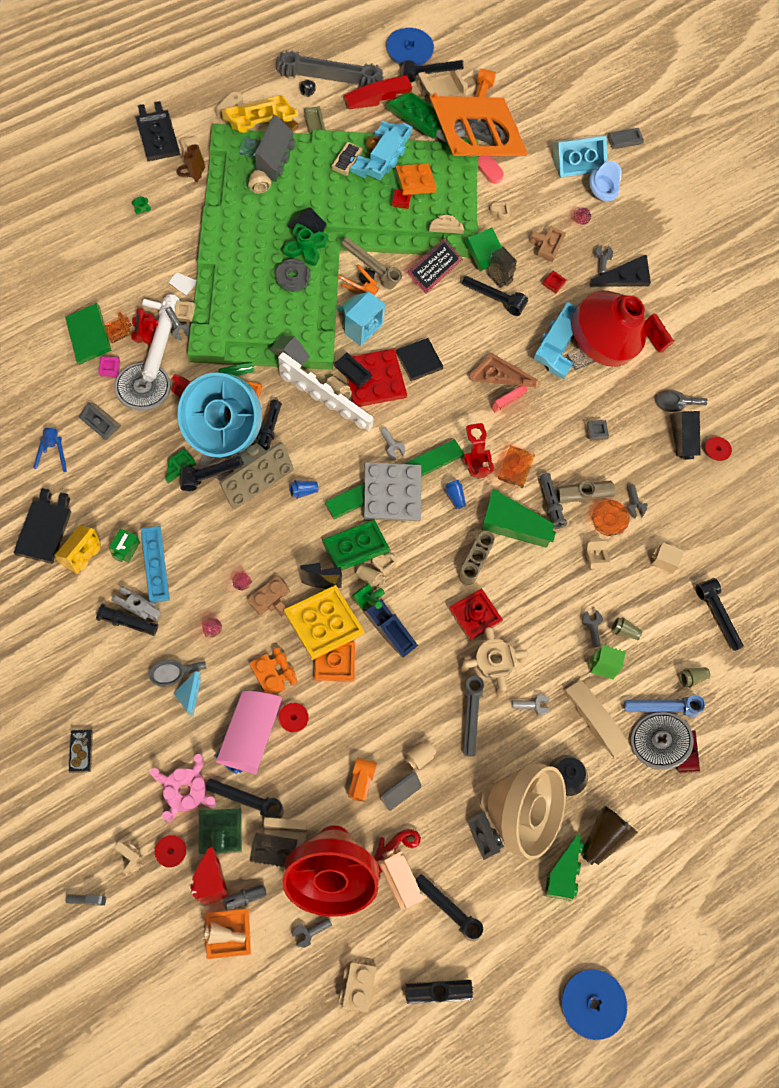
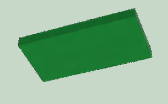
M412 92L405 93L386 105L388 110L432 139L437 137V131L442 129L434 107Z

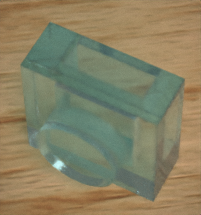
M244 137L240 147V155L256 158L255 153L261 140Z

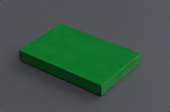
M97 303L65 317L76 362L79 365L112 351L102 312Z
M375 519L322 539V543L334 568L341 567V571L390 552V548Z

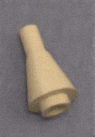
M211 921L210 926L206 925L204 939H207V944L230 941L244 943L246 934L232 932V930Z

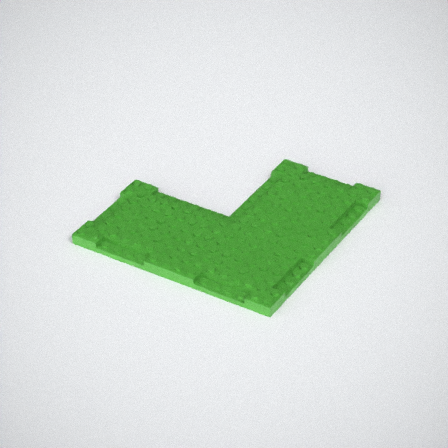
M213 124L206 200L203 209L198 255L195 310L189 338V362L232 365L252 362L254 366L279 367L278 356L272 353L270 348L281 336H295L310 355V358L301 368L333 370L340 250L348 251L341 245L346 237L366 252L431 255L443 243H446L457 257L473 258L465 239L478 234V156H454L447 142L407 140L404 145L406 147L403 156H399L396 166L429 164L437 188L436 193L412 194L409 209L392 207L395 189L401 190L395 168H391L389 173H385L381 181L369 175L363 178L349 172L348 176L332 170L333 163L347 142L362 148L360 156L370 159L371 153L366 149V140L374 136V133L313 130L312 134L293 133L294 140L296 141L293 151H290V158L288 163L284 165L282 176H279L277 182L271 181L272 184L268 191L258 194L248 188L250 175L257 170L255 153L266 131L248 130V132L238 133L237 130L231 129V125ZM461 138L463 141L470 144L469 139ZM309 207L326 222L327 226L323 233L328 234L329 237L326 246L317 249L320 258L316 266L307 264L303 254L291 258L285 256L283 252L287 242L295 241L293 229L288 228L292 216L295 212ZM440 215H451L463 224L464 233L429 232L431 222ZM287 259L303 261L310 269L311 279L305 289L298 292L285 291L276 282L275 271L277 266ZM290 273L288 276L293 278L296 277L297 274Z

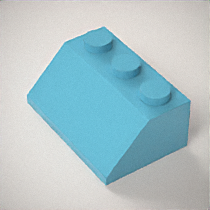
M604 135L552 141L553 159L559 177L591 173L594 169L600 168L603 163L607 162V141Z

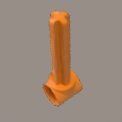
M480 68L477 78L479 87L475 97H486L487 90L493 87L496 72Z

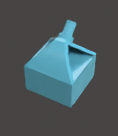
M370 292L356 295L337 307L338 312L343 313L345 335L360 346L384 324L385 303Z

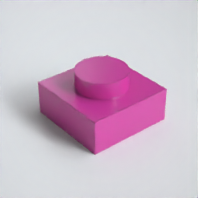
M101 357L99 376L117 377L120 359Z

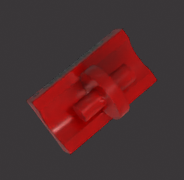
M142 308L137 309L136 316L132 318V324L136 327V331L131 334V339L136 343L144 342L150 345L153 339V329H156L159 322L154 319V315L148 314Z

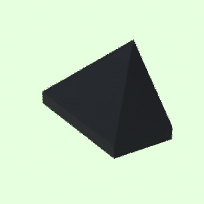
M311 207L295 212L288 224V228L294 229L296 224L306 226L313 234L319 231L324 232L327 226L326 222Z

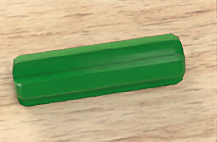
M252 362L219 368L218 372L239 376L253 373L254 365Z

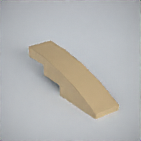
M582 680L565 689V694L577 707V712L589 725L592 734L614 759L631 749L630 744L618 726Z

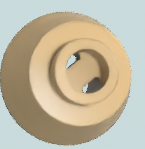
M256 170L250 175L248 188L252 192L260 194L268 191L272 183L265 172Z

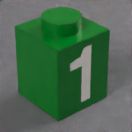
M119 529L109 546L112 557L117 561L122 562L124 560L129 563L140 544L138 536Z

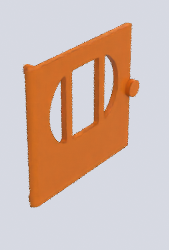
M436 92L429 96L454 156H527L528 152L504 97L438 96ZM458 119L463 124L470 144L463 141L455 131L454 124ZM467 119H485L496 146H478ZM493 121L499 123L507 132L508 143L506 145L502 144Z

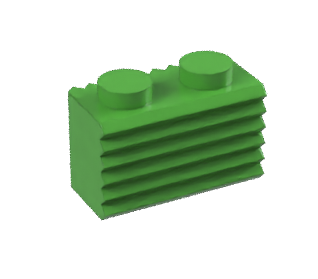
M605 645L600 650L596 649L589 661L590 673L614 679L623 668L625 650L621 651V649L617 650V648L614 649Z

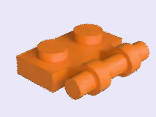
M279 647L272 651L275 656L274 659L270 660L268 655L265 654L249 663L264 693L277 695L286 690L283 684L286 680L291 685L298 682L294 669L290 668L286 661L288 658L285 653L281 652ZM280 665L284 673L278 675L274 667Z

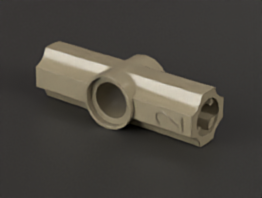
M585 480L580 484L558 486L556 488V496L559 504L577 501L588 503L594 499L614 497L615 486L612 480L601 482ZM582 490H586L589 494H585Z

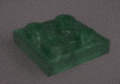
M241 808L199 810V855L205 854L207 849L211 847L214 848L217 854L242 853Z

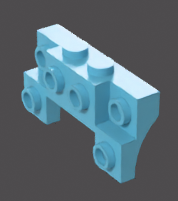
M382 120L381 126L374 132V136H378L381 139L371 152L370 159L358 155L356 162L350 167V172L363 178L369 175L381 181L385 173H389L391 168H395L399 156H403L406 149L404 145L411 136L413 127L406 123L391 124Z
M569 302L566 303L557 320H552L548 328L550 331L549 333H544L540 341L542 344L534 357V360L549 367V372L562 379H565L573 365V362L562 356L574 336L572 316L577 306Z

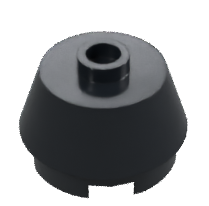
M563 755L551 762L550 766L558 769L563 776L566 796H574L584 790L588 782V771L581 760L571 755Z

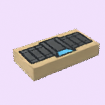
M347 142L333 163L332 170L348 176L351 165L353 166L357 156L362 154V148Z

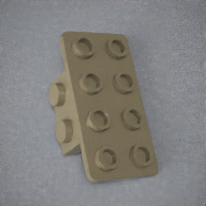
M278 442L268 450L263 449L258 443L249 446L237 455L242 458L244 465L231 470L232 473L222 479L220 485L230 506L233 509L238 508L293 471L294 467L285 445L282 442Z

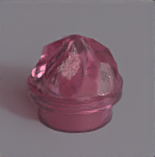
M584 207L578 208L574 215L575 221L581 225L587 224L591 220L590 210Z
M244 570L240 573L237 572L232 579L233 587L241 591L248 589L249 585L253 582Z
M208 618L207 621H203L204 635L211 638L217 636L222 630L221 622L215 618Z

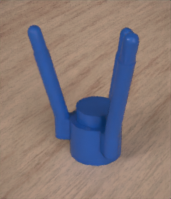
M43 429L34 469L38 467L42 451L46 453L48 447H54L57 444L63 472H67L61 444L62 438L58 437L56 429Z

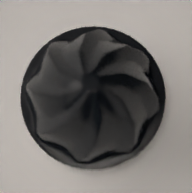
M306 79L300 83V92L303 96L310 97L315 93L316 85L313 81Z
M371 268L364 269L374 280L375 271L371 270ZM360 272V281L363 284H365L366 282L370 283V281Z

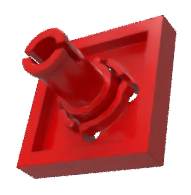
M482 588L449 607V611L469 641L483 634L487 627L493 628L503 622L502 617Z

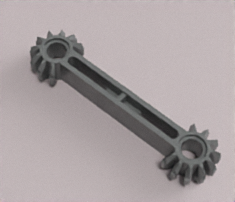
M286 50L285 53H280L279 57H277V70L282 76L286 75L287 78L290 76L295 78L296 75L355 84L361 87L383 80L382 69L378 65L374 66L373 63L370 65L365 63L364 66L329 61L300 56L299 52L294 53L293 50L291 52Z

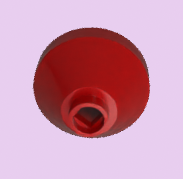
M607 290L589 294L578 304L572 316V330L579 347L592 360L605 366L618 367L629 363L641 353L646 343L647 332L644 304L636 296H627Z
M331 825L323 828L319 834L295 848L288 855L284 865L283 890L288 899L304 911L327 917L347 916L365 909L376 898L379 889V867L374 857L353 839L345 828Z

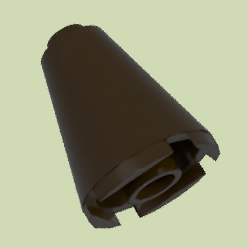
M604 806L583 847L582 852L584 856L582 858L590 865L594 863L599 865L634 838L638 832L621 819L618 814Z

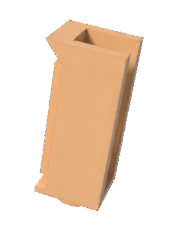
M392 849L383 854L384 858L379 860L378 864L399 909L404 907L408 909L427 897L419 894L421 891L404 856H401L403 851L395 852Z

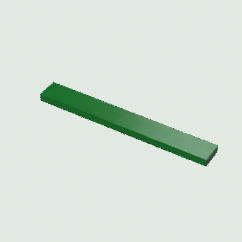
M454 439L404 464L421 465L422 477L463 457L464 452ZM364 483L325 502V506L334 520L364 505Z

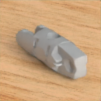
M120 586L119 591L126 595L128 599L125 601L118 596H113L111 599L113 602L145 620L148 617L157 622L161 617L160 611L154 608L155 605L123 586Z

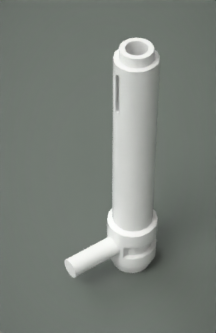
M167 295L162 303L143 299L142 306L158 309L160 316L158 320L159 325L156 327L142 371L143 379L150 382L157 377L172 328V322L165 309L172 307L175 313L176 301H180L175 295Z

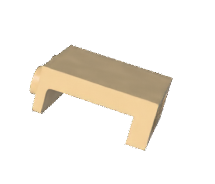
M459 70L447 71L428 78L424 72L418 74L417 86L425 101L432 106L433 104L429 96H432L435 92L438 96H466L468 86L466 81L462 79Z

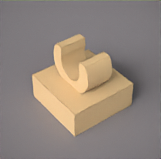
M176 301L175 314L178 320L192 322L195 304L193 302Z

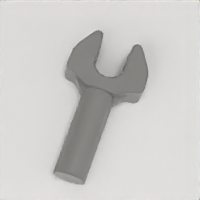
M386 427L381 429V433L389 445V449H387L388 457L396 460L395 450H399L400 454L404 456V443H396Z
M539 694L534 701L513 700L512 708L533 709L536 711L537 716H543L550 709L541 708L539 703H548L550 699L545 695Z

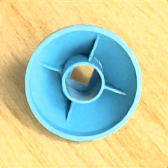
M209 373L196 378L186 387L178 404L177 416L181 433L189 445L207 456L226 457L244 451L253 443L261 427L262 409L254 389L242 378L228 373ZM228 407H229V409H230V411H231V420H230V421L227 419V409H228Z

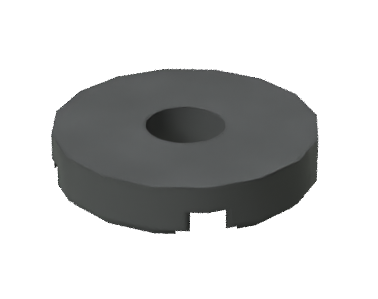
M298 259L283 261L281 265L277 266L275 271L277 284L280 288L289 292H298L305 289L311 279L309 267ZM290 273H296V274H297V276H296V277H293V278L290 277V276H288V275H289Z

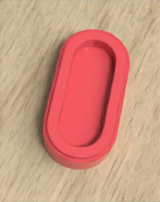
M480 156L478 158V169L486 179L494 184L500 183L504 173L491 156Z

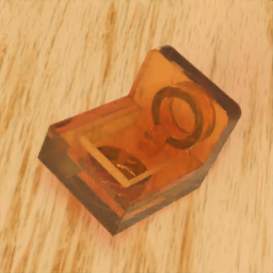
M121 312L117 313L118 320L105 325L111 343L131 335L129 327L132 325L128 317H123Z

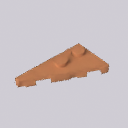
M493 353L469 374L470 380L477 382L537 387L539 385L538 379Z

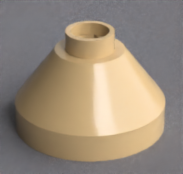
M531 763L496 783L488 784L483 791L481 805L482 809L488 812L492 823L511 853L528 859H537L547 852L559 832L565 811L566 788L563 776L558 769L540 763Z

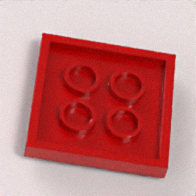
M395 348L352 356L373 375V378L361 389L347 378L354 404L362 407L407 398V391Z

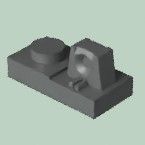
M485 812L479 813L467 820L483 860L500 853V849L504 847L500 835H493Z

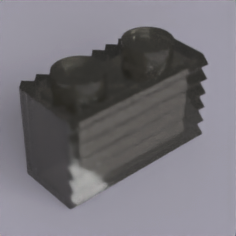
M501 247L492 253L487 275L496 283L498 288L510 285L513 281V274L516 271L517 260L505 247Z
M256 833L252 842L250 862L254 861L264 865L267 863L268 866L271 864L272 866L276 865V867L280 866L282 868L288 855L297 847L298 840Z

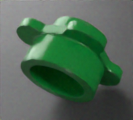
M142 196L135 198L132 201V206L135 207L134 212L136 214L149 212L151 210V206L148 205L149 200Z

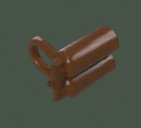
M193 144L188 147V153L184 155L186 164L180 166L176 172L180 177H191L195 182H198L202 178L205 162L199 146ZM188 168L189 173H181L183 169Z

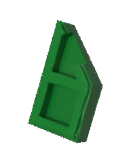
M185 449L169 458L166 476L168 484L180 476L182 468L193 467L196 464L195 460Z

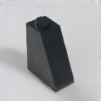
M681 411L670 414L676 455L683 456V460H692L694 456L701 455L700 411Z

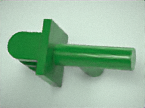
M367 583L355 592L351 598L354 603L359 605L361 610L369 605L380 609L382 602L377 599L383 596L385 592L382 588L374 592L370 584Z

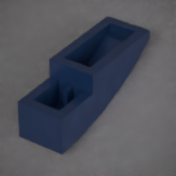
M379 599L382 602L380 609L370 605L363 613L391 647L404 658L418 644L398 617L392 614L382 599Z

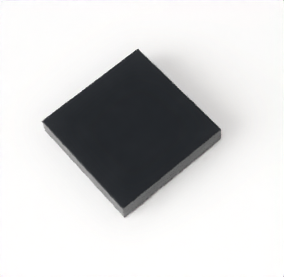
M429 338L396 350V354L410 381L443 370L444 366Z

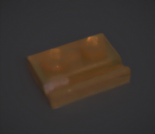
M510 445L498 479L523 488L535 454L527 453L528 451Z

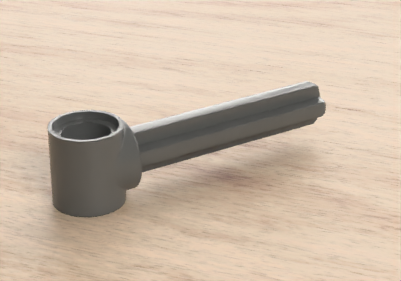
M479 676L469 677L464 687L465 696L467 697L463 754L468 757H473L476 754L479 698L483 697L484 681ZM471 682L477 683L479 690H471L469 684Z

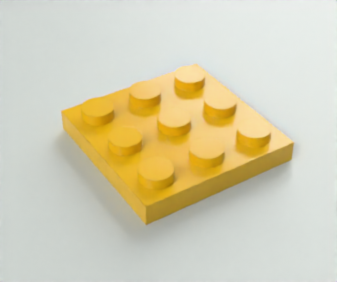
M336 585L284 609L286 618L311 660L364 635L362 626Z

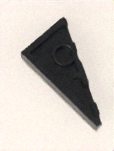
M643 255L591 279L590 287H649L651 280L647 255Z

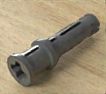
M542 474L540 480L548 505L546 512L550 515L551 522L554 523L553 529L565 527L567 520L564 519L562 513L563 506L558 503L551 474Z

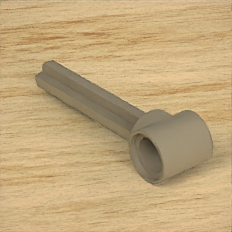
M348 237L344 238L341 245L379 274L383 287L391 290L402 279V272L398 268L389 267L387 269Z

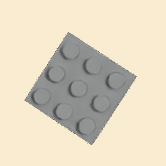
M365 463L364 519L420 522L421 465Z

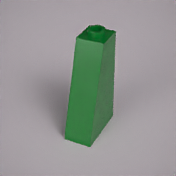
M492 490L481 530L545 548L548 547L550 542H554L556 532L553 531L554 523L499 491Z

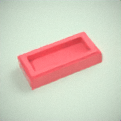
M519 386L497 399L492 405L494 413L522 398L528 388L526 386Z

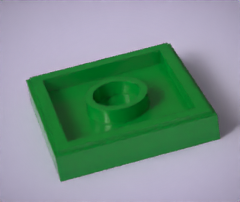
M493 227L465 239L479 271L507 259Z

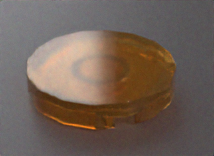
M605 500L594 508L592 520L597 531L606 536L620 535L627 529L630 516L627 508L620 502Z

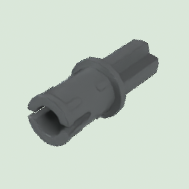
M259 885L247 890L241 889L239 893L223 897V904L226 905L225 910L229 911L241 905L248 906L250 902L266 897V889L263 885Z

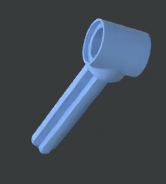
M699 695L683 697L682 700L624 701L625 712H683V715L691 718L697 717L705 708V701ZM690 703H695L698 706V710L692 709Z

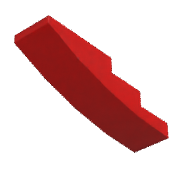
M408 76L394 77L353 90L345 94L344 99L349 109L379 106L380 101L395 99L396 94L411 93L413 87Z

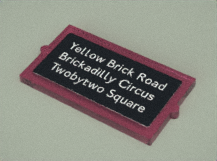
M443 238L407 274L414 280L415 285H418L427 294L463 258L456 252V248L452 247Z

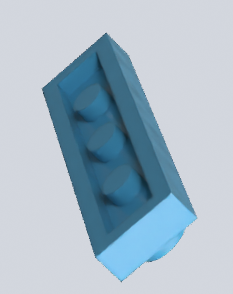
M161 526L143 528L141 533L149 601L151 603L170 601Z

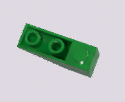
M581 834L573 837L547 874L545 897L571 901L574 899V896H577L578 884L575 883L576 875H579L581 869V862H578V856L583 850V841H580Z

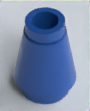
M294 480V482L290 483L292 498L296 497L298 499L319 491L317 481Z
M459 480L447 483L445 485V492L455 508L465 507L466 501L462 484L459 483Z

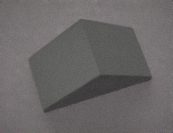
M281 336L270 348V351L278 357L284 352L302 366L310 358V355L295 336Z

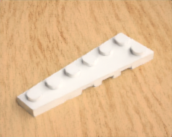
M284 352L281 353L278 357L279 374L284 381L291 382L298 390L307 392L314 400L321 401L330 410L337 411L347 420L350 419L359 428L370 431L374 420L371 415L349 401L342 394L336 395L331 386L327 383H319L316 375L311 372L307 374L300 369L302 365Z

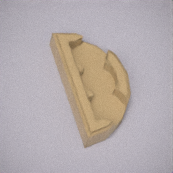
M440 215L431 222L429 232L463 234L464 228L463 224L456 220L454 216Z

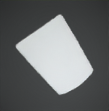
M176 273L172 276L169 283L187 295L195 286L197 280Z

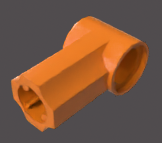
M357 757L352 774L354 776L348 794L349 798L365 802L370 781L374 777L377 766L376 762Z

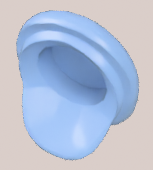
M607 161L600 168H596L591 172L589 185L593 194L598 199L610 202L618 196L622 174L619 164L614 161Z

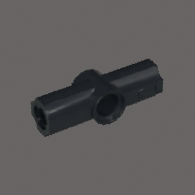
M469 979L405 984L406 1004L473 1000L472 981ZM436 985L442 986L445 991L444 996L440 999L436 998L433 994V989Z

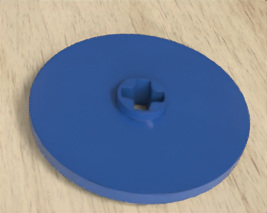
M411 27L401 28L389 36L387 52L395 62L401 65L404 61L411 60L419 66L429 61L432 57L434 43L432 38L420 29Z
M585 970L574 975L564 988L561 1001L562 1012L566 1022L574 1032L587 1039L603 1040L613 1036L620 1030L627 1016V999L623 988L614 977L600 970ZM592 998L594 1001L598 1000L600 1003L597 1005V1011L595 1008L591 1009L589 1006L592 1004Z

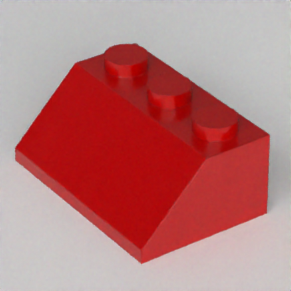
M213 847L208 848L192 877L193 883L190 884L193 898L195 897L204 906L229 896L219 857Z

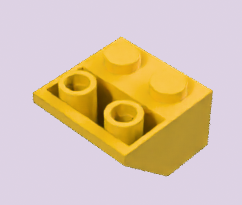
M79 525L55 554L57 561L75 574H78L80 570H84L88 565L89 559L96 555L101 547L95 530Z

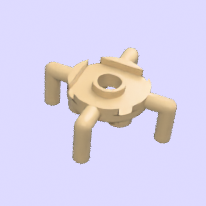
M487 627L482 636L487 641L479 647L475 659L463 662L461 672L466 674L469 668L477 667L485 678L497 679L498 689L496 694L501 697L507 689L505 677L514 669L516 659L520 663H524L529 652L527 650L514 651L513 647L503 642V640L495 639L493 629ZM494 654L499 655L501 662L498 664L493 663L490 656Z

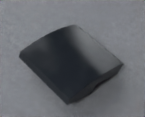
M320 563L300 566L301 583L316 588L328 589L335 585L337 588H342L341 567L321 570Z

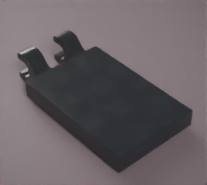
M161 101L154 102L156 111L154 113L147 114L145 105H138L139 115L135 116L147 162L180 155L169 111H163Z
M41 489L39 501L33 500L14 550L15 555L53 564L55 554L58 551L71 515V510L67 508L70 503L68 494L61 492L58 498V505L56 506L49 504L52 498L50 490Z

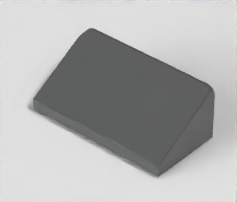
M88 403L79 417L105 440L121 426L95 403Z
M415 771L411 772L381 795L380 800L389 811L393 810L422 787Z

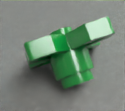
M296 224L292 231L295 241L286 243L283 249L284 255L295 258L303 254L307 264L316 266L320 258L317 249L326 246L329 240L328 234L320 231L313 234L306 226Z

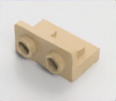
M352 961L350 966L345 967L343 979L347 980L346 989L341 988L339 1003H343L342 1008L364 1013L369 1012L377 967Z

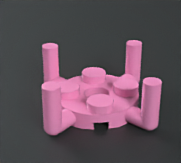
M200 754L194 756L195 764L192 769H177L169 777L161 774L156 768H153L150 772L154 780L164 784L163 796L171 807L169 811H165L162 814L163 819L167 823L173 821L178 811L187 812L199 807L201 804L211 809L216 807L215 799L211 796H205V782L199 774L204 765L203 757ZM183 785H188L191 788L190 793L186 796L179 794V789Z

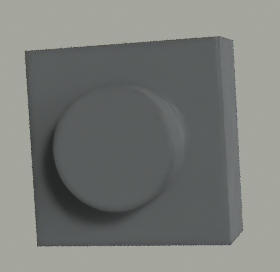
M606 420L588 421L587 429L590 441L608 439L609 433Z

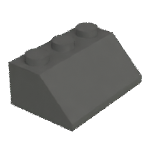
M273 115L255 153L256 169L265 172L273 182H277L279 176H282L284 165L288 163L290 158V151L294 150L296 144L293 131L277 115Z

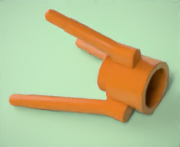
M359 264L357 268L370 281V283L366 282L363 287L338 275L339 279L352 285L349 286L342 283V287L358 294L370 292L375 296L379 290L376 286L378 282L373 280Z

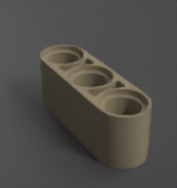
M480 532L459 575L460 581L464 585H472L476 581L494 544L495 538L491 532ZM481 540H486L489 544L485 545L481 543ZM473 556H479L481 560L477 561L473 559ZM469 571L473 576H466L464 572Z

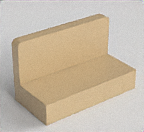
M265 818L263 846L295 849L306 842L307 821Z

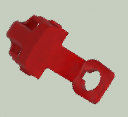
M483 423L467 425L466 433L468 440L472 442L471 453L464 454V464L468 466L469 474L472 477H477L478 479L485 478L494 471L490 450H485V440L487 437ZM475 428L482 432L480 439L477 440L471 434V430ZM488 462L489 467H483V463Z

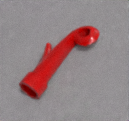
M414 829L402 830L385 847V839L381 837L374 859L378 864V861L384 858V853L392 849L395 851L401 842L408 848L417 847L421 842L420 834ZM410 836H411V837H414L415 839H414V841L409 842V841L407 840V837H410ZM378 864V867H379V879H380V877H381L380 874L382 873V870H381V868H380V866H379V864Z

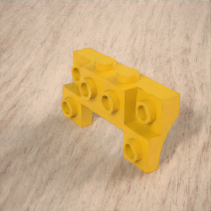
M282 95L221 109L223 120L229 121L231 129L237 130L238 133L248 132V129L253 128L256 123L270 122L273 115H277L284 122L291 121L293 117L298 116L297 109H294L288 103L285 96Z

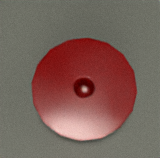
M715 436L706 442L705 451L710 458L716 461H724L731 456L732 446L725 438Z
M289 703L280 710L279 723L285 731L291 733L299 732L307 726L309 714L303 705Z
M175 835L163 837L155 847L156 860L164 867L173 868L178 866L186 856L187 848L185 842Z

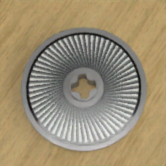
M145 362L135 363L123 369L115 381V392L119 401L124 406L137 411H147L160 406L168 398L171 390L169 376L161 367H159L156 379L151 382L143 379L142 371Z
M659 712L650 714L637 723L632 733L631 744L634 754L644 765L653 769L667 770L675 768L687 760L692 752L694 739L691 728L681 717L671 713ZM658 739H666V743H659Z

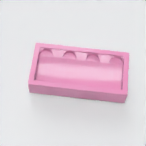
M242 691L216 763L256 775L279 711L282 697L263 692Z

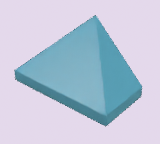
M196 671L174 692V695L189 716H194L201 681L200 672Z

